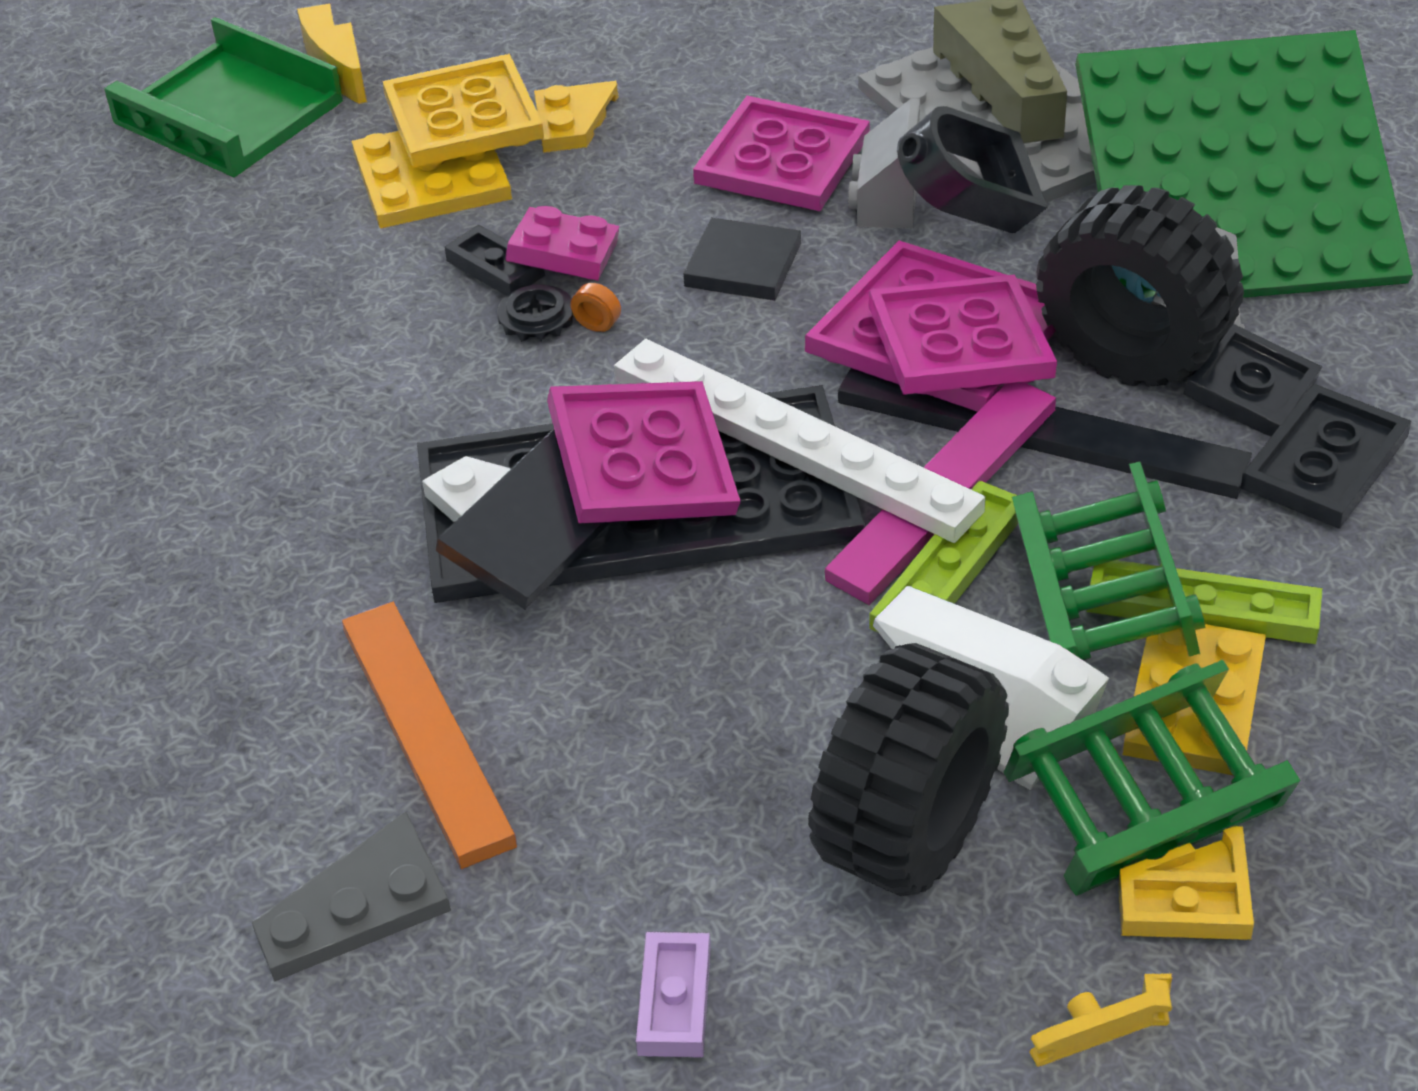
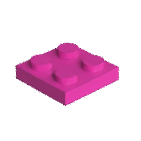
M551 206L529 207L507 243L505 261L598 281L617 244L620 226L609 224L605 219L598 216L589 215L580 218L562 214L559 209Z

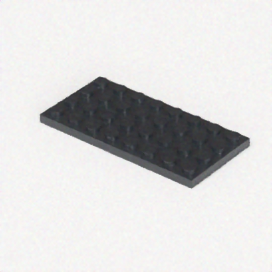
M823 385L764 393L835 426ZM553 423L417 443L434 603L500 593L435 551L437 538L454 522L425 497L422 481L465 456L512 468L554 429ZM719 431L740 498L736 515L611 522L549 586L851 542L864 529V521L856 496Z

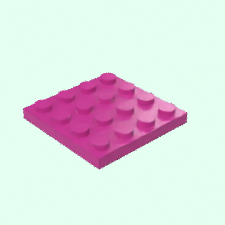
M898 241L805 335V352L824 358L831 363L841 364L899 384L868 307L869 289L1005 276L1006 274ZM1017 278L1048 341L1056 330L1053 325L1047 326L1041 310L1044 303L1038 302L1036 284ZM1005 384L987 385L976 389L934 391L928 395L978 412Z

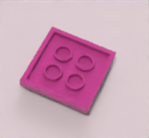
M746 96L693 168L694 184L821 211L852 164L854 154H858L862 149L864 136L870 132V121Z
M1015 275L869 289L868 307L903 395L914 393L929 394L934 391L960 388L976 389L987 385L1014 382L1029 383L1034 380L1055 378L1057 360Z
M703 381L550 387L547 403L579 523L736 515L740 498Z

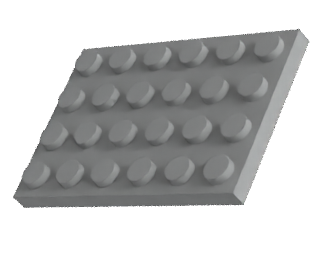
M933 47L916 51L910 56L889 64L880 65L874 70L858 75V89L889 115L908 100L920 99V121L935 108L947 106L1003 126L991 114L992 106L984 100L979 101L972 94V85L965 77L958 79L950 70V61L947 58L939 59L933 52ZM1054 61L1053 63L1067 90L1064 138L1024 143L1046 203L1096 182L1078 79ZM947 152L965 172L984 180L977 162Z

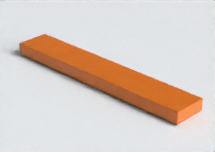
M394 601L343 619L344 633L460 869L517 848L515 833Z

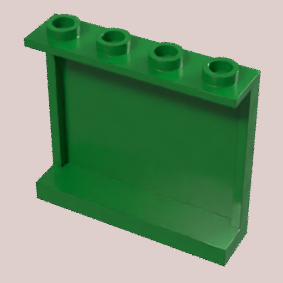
M214 17L211 19L216 40L214 44L142 91L117 80L105 87L104 91L114 124L235 178L342 103L343 99L336 66Z

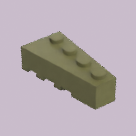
M979 0L934 6L933 52L939 59L947 58L950 61V70L958 79L965 77L972 85V94L979 101L984 100L992 106L991 114L1004 127L1020 132L1023 143L1064 138L1067 90L1023 1Z

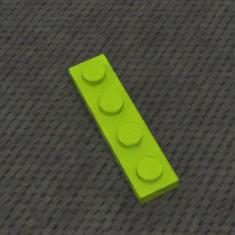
M979 480L971 490L985 496V512L955 543L936 534L933 535L869 613V629L878 632L873 626L875 618L907 586L955 604L1018 525L1012 497L1017 495Z
M1119 560L1100 564L1093 567L1090 585L1159 566ZM1176 568L1185 597L1197 595L1205 624L1266 634V638L1316 644L1320 625L1323 588ZM1167 589L1089 609L1087 612L1131 618L1172 607Z

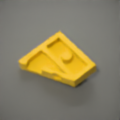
M617 81L567 87L555 85L543 90H534L536 109L543 123L544 139H541L543 153L587 147L594 137V130L601 126L606 118V107L609 102L616 101L618 98Z
M1233 826L1223 830L1222 840L1196 850L1191 843L1169 850L1162 858L1155 860L1145 859L1120 869L1118 888L1121 936L1251 940L1254 920L1243 826Z

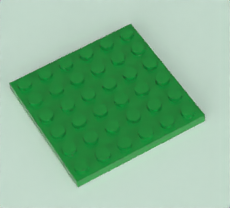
M1356 30L1077 54L1075 66L1098 192L1108 188H1119L1120 190L1124 185L1143 186L1146 192L1151 188H1160L1170 191L1169 197L1175 200L1183 197L1194 203L1193 209L1203 217L1208 214L1217 223L1218 228L1236 235L1238 260L1243 275L1240 281L1244 289L1243 298L1407 284L1410 282L1413 272ZM1121 278L1119 281L1126 287V279ZM1141 282L1144 298L1154 296L1156 291L1144 287Z

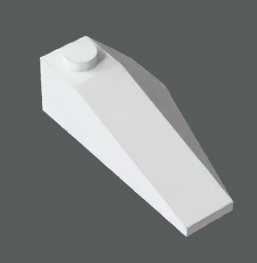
M907 586L875 618L873 624L874 628L892 649L899 645L917 643L993 673L1007 692L1008 697L1006 701L1009 704V716L1005 720V725L1008 728L1005 741L1001 746V759L998 765V770L1002 773L1012 753L1014 743L1024 734L1038 728H1045L1049 732L1095 713L1109 680V677L1058 644L910 586ZM1033 772L1014 781L1031 790L1039 781V778Z

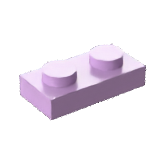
M646 932L636 1035L638 1056H704L711 954L710 933Z

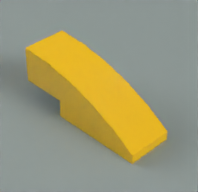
M330 4L297 9L307 55L336 66L342 95L358 104L366 103L367 100L352 24L334 25Z

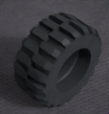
M1124 185L1120 190L1119 188H1108L1099 191L1095 197L1085 200L1044 248V255L1039 259L1036 270L1038 280L1036 289L1038 302L1044 303L1041 310L1047 326L1053 325L1056 330V340L1062 347L1068 346L1075 353L1074 359L1083 366L1089 363L1098 369L1096 374L1107 379L1115 376L1121 378L1122 384L1138 386L1141 381H1144L1146 386L1150 387L1166 385L1168 382H1179L1189 377L1193 371L1199 370L1238 317V308L1243 303L1244 289L1242 283H1239L1243 278L1239 260L1232 259L1231 255L1234 252V248L1226 235L1221 237L1215 230L1217 223L1208 214L1203 217L1193 209L1195 204L1183 197L1175 200L1169 197L1170 191L1160 188H1151L1146 192L1143 186ZM1112 266L1127 269L1145 279L1159 293L1166 308L1152 305L1133 295L1119 281Z
M917 643L895 646V649L887 650L880 656L879 663L872 664L863 674V681L860 686L854 688L846 701L847 707L841 718H837L830 733L832 738L827 750L823 751L818 766L820 769L818 780L813 784L810 800L813 802V808L808 813V826L812 832L809 837L812 845L824 862L898 896H910L925 892L933 886L934 880L940 879L948 869V864L952 859H956L963 847L964 839L968 832L972 831L978 819L977 814L983 801L985 802L991 789L990 783L993 774L997 771L1001 759L1000 750L1002 743L1005 741L1008 728L1005 725V720L1009 716V704L1006 701L1008 695L1005 688L993 673Z

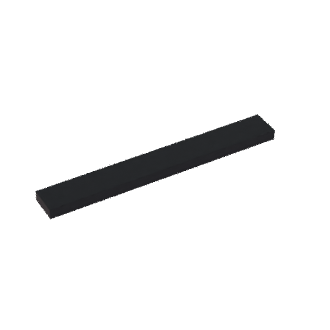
M850 368L838 389V403L956 432H959L977 413V411L928 394L914 393L903 395L899 384ZM1056 406L1055 411L1021 446L1022 448L1130 474L1129 464L1140 461L1146 478L1233 499H1238L1241 491L1242 474L1251 463L1252 458L1251 452Z

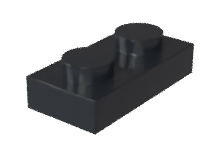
M479 224L444 246L448 263L504 295L518 288L532 285L545 276V270L542 268L505 261L507 243L509 241Z

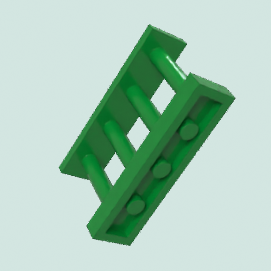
M1140 461L1129 464L1136 492L1052 515L1050 510L1038 511L1033 491L1012 497L1050 642L1058 644L1078 658L1086 660L1091 658L1090 652L1180 629L1189 657L1200 654L1195 631L1206 628L1202 610L1196 594L1185 597L1158 514L1166 512L1161 489L1157 480L1147 483ZM1142 513L1147 527L1144 530L1061 552L1060 547L1053 549L1048 547V544L1058 541V535ZM1154 550L1159 564L1157 568L1072 590L1071 585L1060 588L1058 583L1059 581L1069 579L1068 573ZM1163 589H1167L1172 607L1086 630L1083 629L1082 625L1071 627L1069 622L1070 620L1080 618L1079 612Z
M1224 660L1203 668L1199 664L1186 666L1176 672L1163 685L1047 732L1045 728L1034 729L1021 736L1014 743L1012 753L1003 772L1008 782L1035 772L1077 843L1074 848L1075 854L1063 875L1075 896L1119 878L1121 868L1145 859L1155 860L1162 858L1169 850L1188 843L1194 845L1223 832L1227 828L1237 826L1283 806L1301 781L1288 760L1268 769H1265L1263 764L1255 765L1213 699L1229 670ZM1191 707L1233 774L1234 778L1231 780V785L1215 792L1211 786L1204 787L1162 718ZM1139 728L1183 800L1179 803L1180 807L1164 814L1159 809H1151L1111 743V739ZM1088 750L1130 820L1127 830L1111 837L1106 832H1099L1058 764L1059 761Z

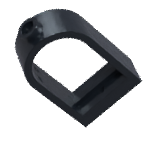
M939 106L912 127L898 141L897 156L907 180L925 201L942 212L1009 233H1016L1048 208L1022 137L1018 131L951 107ZM947 152L977 162L984 180L965 172Z

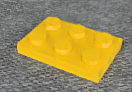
M1205 624L1206 628L1195 631L1200 654L1190 657L1180 629L1147 637L1134 696L1167 683L1176 672L1186 666L1199 664L1203 668L1224 660L1229 670L1213 699L1247 750L1266 634ZM1191 707L1162 718L1192 768L1233 775ZM1139 728L1126 733L1123 755L1160 762Z

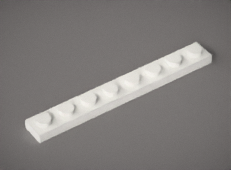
M646 338L614 365L615 381L621 384L703 381L719 431L952 543H955L985 512V496Z

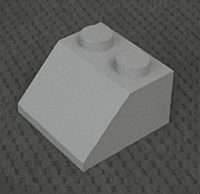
M920 99L908 100L864 136L862 154H854L848 208L857 209V227L913 229L917 192L907 180L900 166L897 156V144L905 133L920 122Z

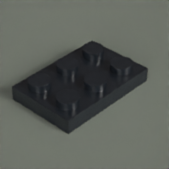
M1313 384L1244 470L1240 488L1340 529L1407 439L1411 420Z

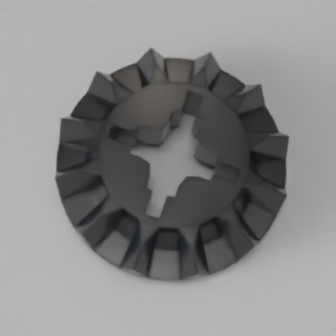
M529 285L518 288L507 294L499 303L497 308L498 323L503 326L506 335L517 334L521 342L530 337H537L542 342L543 337L548 334L560 336L562 328L572 326L573 313L570 306L572 298L564 290L551 285ZM537 308L541 316L532 317L533 309Z

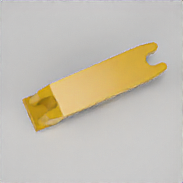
M1144 974L1142 994L1104 1008L1100 1007L1094 995L1090 992H1084L1072 998L1067 1005V1009L1073 1019L1046 1028L1031 1036L1030 1039L1035 1047L1029 1053L1036 1066H1043L1149 1026L1169 1025L1168 1012L1172 1010L1170 998L1172 974Z

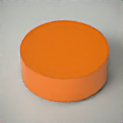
M586 283L581 286L571 299L570 306L574 317L582 326L589 330L605 332L620 317L621 305L618 298L610 289L601 284Z

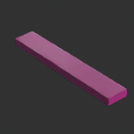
M1006 383L923 468L968 489H972L979 480L986 483L1055 411L1056 397L1027 383ZM882 509L825 568V581L870 605L919 554L933 537L934 533Z

